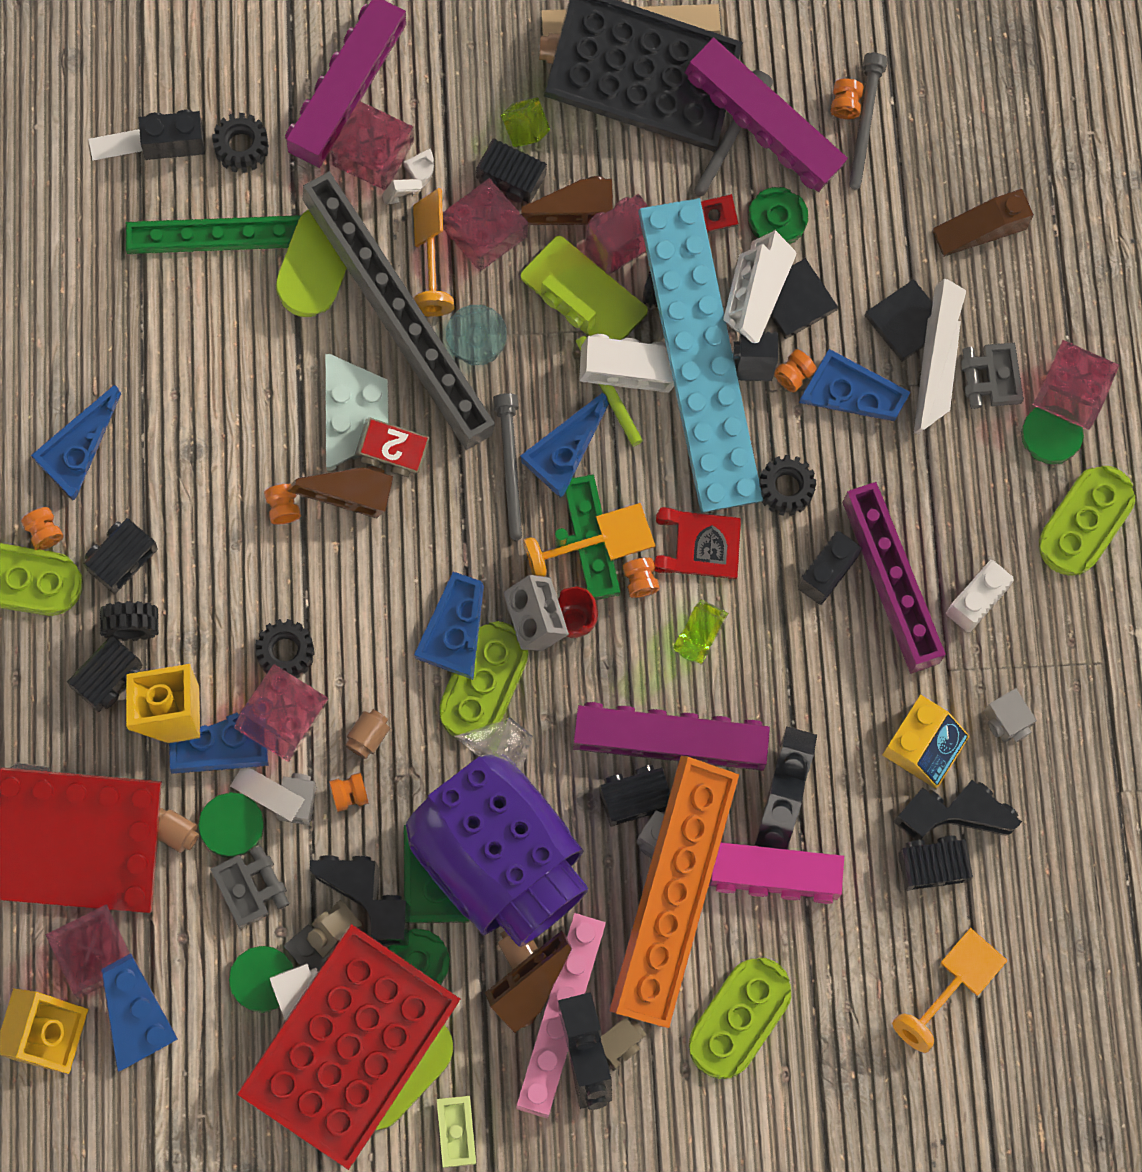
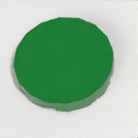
M771 187L761 191L752 201L748 211V224L752 233L757 238L776 230L788 244H791L803 235L808 223V208L804 199L785 187Z
M1049 403L1034 408L1027 415L1021 429V438L1025 449L1027 447L1031 456L1037 461L1046 464H1061L1072 458L1079 451L1084 439V431L1078 415L1070 408L1057 403Z
M229 792L216 796L206 804L200 814L198 826L201 839L210 851L220 857L234 858L238 855H245L258 845L263 836L264 820L262 812L254 800L244 794Z
M411 929L409 930L408 946L389 945L387 948L440 985H442L448 975L450 958L447 947L439 936L429 930Z
M258 946L250 948L239 955L231 967L229 977L231 992L241 1006L252 1012L267 1013L275 1010L280 1006L270 977L293 969V965L284 953L274 947Z

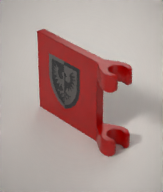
M661 507L658 510L656 523L658 525H678L676 559L664 555L656 556L653 561L655 573H682L728 579L738 578L741 518L683 512L667 507Z

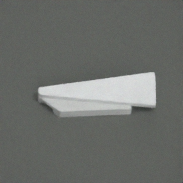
M776 230L752 241L751 249L739 255L723 318L732 329L744 335L752 343L760 341L796 257L795 250Z
M943 279L935 286L932 314L927 322L914 433L916 434L922 432L950 411L961 323L958 319L966 290L948 279Z

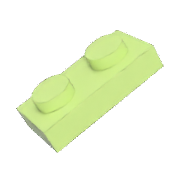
M470 1096L437 1099L443 1168L476 1165Z

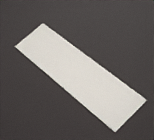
M139 129L88 139L92 160L142 151Z
M250 767L241 768L230 787L291 822L305 800Z

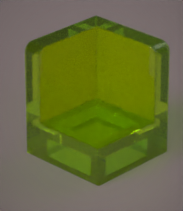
M538 97L512 103L501 114L514 147L537 143L550 131V126Z

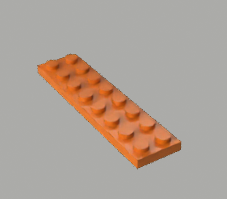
M680 757L613 995L610 1012L662 1027H670L739 774L691 757Z

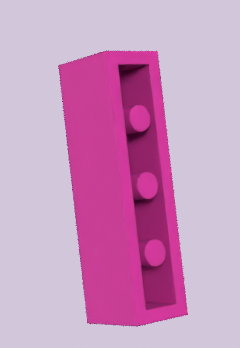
M720 843L709 886L716 887V891L721 893H735L736 889L749 890L748 894L751 896L767 897L769 892L779 893L781 898L786 900H800L801 896L813 897V901L816 903L831 904L833 899L838 900L842 895L845 856Z

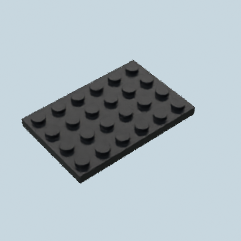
M569 0L543 96L714 152L718 146L726 110L716 106L712 102L710 95L702 88L695 87L689 81L685 71L690 61L713 37L738 60L743 42L618 0Z

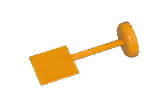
M437 188L413 205L415 247H419L427 242L429 291L415 295L413 299L426 317L443 316L454 310L453 297L443 291H436L434 237L443 231L442 189Z
M641 503L596 516L601 535L542 552L537 540L533 537L523 539L532 575L546 577L547 571L544 561L546 559L602 542L605 543L610 561L654 548L655 543Z
M970 928L940 962L943 967L955 976L953 981L919 1020L909 1014H899L892 1022L894 1030L914 1049L923 1053L929 1052L934 1045V1038L931 1031L925 1025L959 985L963 983L978 996L1008 960Z

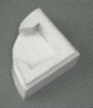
M431 149L404 161V167L411 179H421L422 187L426 186L430 181L434 171V158Z
M421 179L393 180L382 194L384 204L398 203V197L412 193V197L417 195L423 189Z

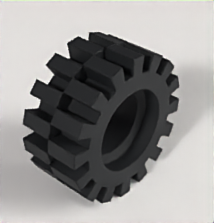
M234 113L230 114L229 121L222 118L220 120L221 126L216 124L214 128L215 134L212 135L217 160L219 162L222 161V165L226 169L231 166L232 172H237L238 168H241L242 173H245L248 166H251L252 170L257 169L256 163L259 162L262 165L265 161L264 156L268 155L269 147L267 132L259 119L255 122V117L249 114L247 119L244 113H239V118H235ZM245 134L252 139V145L245 151H234L230 148L229 141L235 135Z
M785 455L784 459H780V456L774 458L772 463L769 461L765 469H763L759 479L761 495L763 497L762 503L764 506L768 504L771 512L774 513L776 509L779 511V515L784 516L785 512H789V516L795 515L797 510L799 513L802 512L805 506L810 504L817 484L816 479H814L815 473L813 469L809 471V464L806 461L803 464L800 463V457L796 456L792 460L790 455ZM783 475L792 476L797 480L799 490L791 496L782 495L777 491L775 481Z
M126 601V603H109L100 609V635L104 636V638L108 639L113 635L117 640L127 641L132 639L133 641H138V639L147 640L148 637L154 638L155 635L159 634L158 608L156 605H151V603L143 604L140 601L136 603Z
M281 619L275 620L276 624L271 625L269 623L266 625V630H261L259 640H256L255 651L258 662L267 675L271 674L276 680L280 677L283 678V681H289V677L293 676L294 679L300 677L299 674L301 672L305 674L308 671L309 664L312 665L315 652L309 631L304 629L299 622L294 624L290 619H287L286 622H282ZM290 639L296 643L298 650L293 659L280 661L275 658L273 647L279 640Z

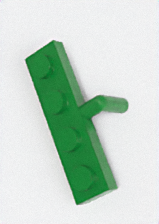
M594 474L572 478L565 496L574 535L568 536L566 529L559 528L555 533L554 544L556 548L601 535L596 516L602 515L603 512ZM602 542L579 549L578 554L585 586L595 600L620 596L614 561H610L605 543Z

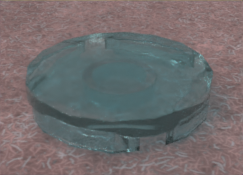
M468 305L459 309L451 316L446 327L447 345L451 353L456 358L458 357L460 360H463L464 363L484 365L494 361L503 351L507 343V327L502 316L494 309L484 305Z

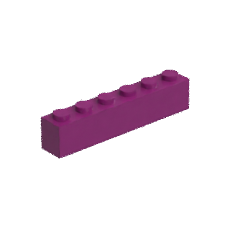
M371 0L369 4L365 3L358 15V23L354 28L350 27L344 37V46L340 52L336 51L331 57L330 68L326 75H321L318 78L314 88L315 93L311 100L306 99L300 109V118L296 124L292 123L287 129L285 139L288 153L318 168L322 166L407 25L406 11L385 0Z
M714 37L690 61L685 71L689 81L695 87L702 88L707 92L716 106L727 110L733 116V120L738 126L744 129L747 128L762 147L769 148L776 154L779 162L784 167L796 172L800 176L802 183L808 188L815 189L819 193L848 160V157Z
M877 482L847 491L842 502L858 544L862 548V554L910 674L940 664L946 653Z
M586 702L584 706L578 705L573 750L679 761L681 756H687L715 766L764 771L767 765L770 726H762L763 723L758 720H744L743 723L731 722L730 718L723 716H714L711 720L699 719V715L694 713H680V716L667 715L666 711L660 709H650L648 713L635 712V708L631 706H617L616 709L603 708V704Z

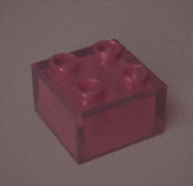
M359 101L331 149L332 165L378 188L386 190L414 143L413 126Z
M490 178L443 212V230L480 272L527 238V220Z
M640 194L632 198L625 197L614 206V209L607 213L600 212L596 214L587 225L585 249L596 265L608 275L646 253L638 210L648 207Z
M1062 340L1050 363L1033 405L1090 430L1102 409L1119 364Z
M273 664L240 712L234 728L289 762L321 715L329 698Z
M107 904L45 934L77 999L103 987L101 969L131 953Z

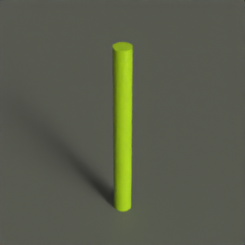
M582 336L576 340L580 351L587 336ZM599 384L601 390L607 396V401L631 445L637 446L642 443L643 439L614 386Z

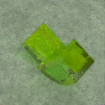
M700 599L694 607L685 628L678 636L673 646L674 651L687 660L703 664L729 613Z

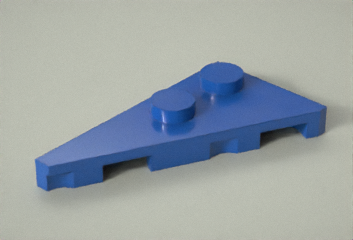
M113 385L31 455L33 460L72 501L77 498L121 396V392L116 385Z
M603 392L520 455L521 462L560 498L565 494L609 405L607 396Z

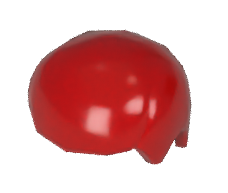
M578 586L561 590L558 602L569 633L566 637L575 639L590 633L598 620L595 598L587 589Z

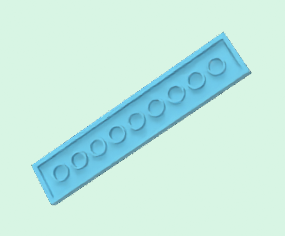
M700 198L640 208L638 213L700 512L705 513L761 502L763 497L761 495L727 325L723 320L724 311Z

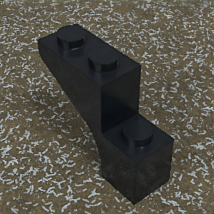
M786 726L756 836L755 846L788 849L802 804L805 782L815 752L817 734Z
M971 780L948 808L943 805L944 800L939 794L933 790L927 791L922 787L894 820V823L916 841L921 840L932 829L947 824L1007 836L1022 821L1017 818L1018 813L1006 803L1001 804L993 798V792L981 782L975 783Z
M323 855L319 857V860H310V871L319 882L367 910L371 921V938L382 945H409L410 906L399 895H383L382 900H378L380 867L376 861H371L369 856H353L352 860H339V857L332 855Z
M591 992L558 1000L559 1015L568 1047L580 1109L588 1107L589 1110L603 1108L607 1105V1102L612 1101V1077L601 1042V1027Z

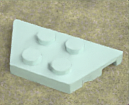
M325 354L327 471H332L337 468V465L351 458L356 459L360 457L355 455L367 418L371 417L389 423L388 380L332 354Z

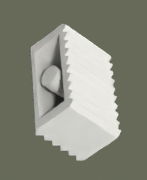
M990 559L953 601L946 615L966 632H971L1009 589L1014 581L1013 576L994 560Z

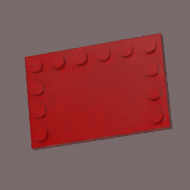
M0 767V900L151 913L162 781Z
M350 924L236 1095L349 1170L461 999L366 933Z

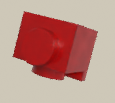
M732 194L701 201L707 233L739 225ZM717 210L720 213L719 220H710L708 217L709 212Z

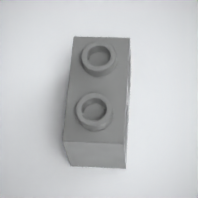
M528 575L503 592L521 649L544 651L569 635L551 577Z

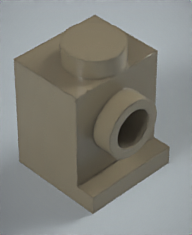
M339 900L329 912L322 913L312 923L314 929L308 933L306 939L322 958H325L332 952L350 924L359 929L362 923L343 901Z
M625 1017L601 1036L607 1063L613 1071L617 1070L621 1065L618 1059L621 1057L624 1061L630 1059L640 1050L637 1044L647 1036L636 1020L630 1023Z

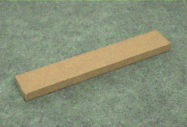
M719 4L639 7L720 34L721 32ZM566 9L541 11L542 36H548V33L560 34Z

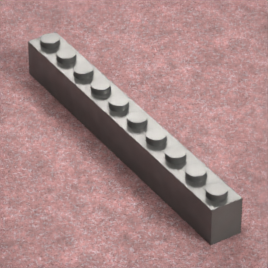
M330 171L303 185V202L465 450L492 436L495 422Z

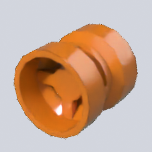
M854 79L837 80L833 88L835 99L831 103V114L840 119H855L859 117L861 110L859 99L863 95V84Z
M795 349L788 356V361L785 364H780L775 369L774 376L785 389L794 393L802 386V381L805 378H810L817 368L808 355L801 350Z
M290 484L275 485L264 491L266 503L270 504L271 507L269 517L272 524H287L301 517L299 505L295 504L294 500L297 495L288 492Z
M48 507L31 511L21 520L25 531L31 533L32 537L30 540L35 550L48 549L63 539V533L60 527L54 525V515Z
M638 558L622 565L624 576L629 578V585L627 586L629 597H645L660 590L658 579L654 578L652 574L655 570L652 558Z
M361 772L351 775L347 780L342 781L338 778L329 781L337 812L347 810L350 805L363 806L369 804Z

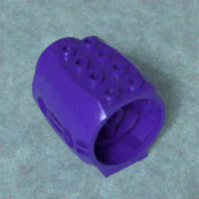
M492 754L477 757L430 793L427 799L413 812L406 822L409 846L415 857L450 901L476 926L482 935H486L501 926L519 947H522L554 925L588 892L587 885L572 868L584 850L572 837L565 823L528 778L510 761Z

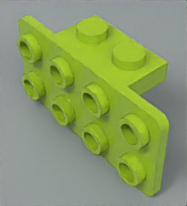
M556 236L521 272V280L540 295L549 307L558 310L572 326L579 328L587 336L604 334L609 339L622 340L647 316L648 308L562 236Z

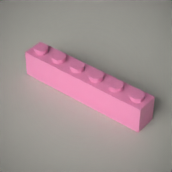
M574 913L567 936L572 950L551 990L516 1109L548 1119L568 1052L559 1015L558 1000L585 994L606 922Z

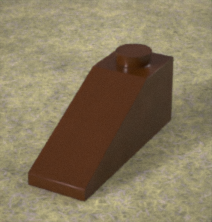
M602 176L580 179L521 207V225H612V179H605Z
M1019 189L994 197L934 227L932 231L941 253L945 257L1027 230L1034 214L1023 189Z
M368 466L367 468L362 467L297 478L289 485L288 492L377 519L386 511L393 476L385 474V471L381 468Z
M562 930L485 992L490 1007L514 1033L521 1028L531 1025L536 1016L541 1013L572 950L567 936Z

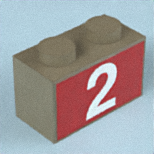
M370 417L365 420L355 455L361 456V462L378 468L380 463L392 466L390 472L409 477L410 473H419L430 437Z

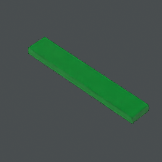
M301 215L126 222L127 254L288 248Z

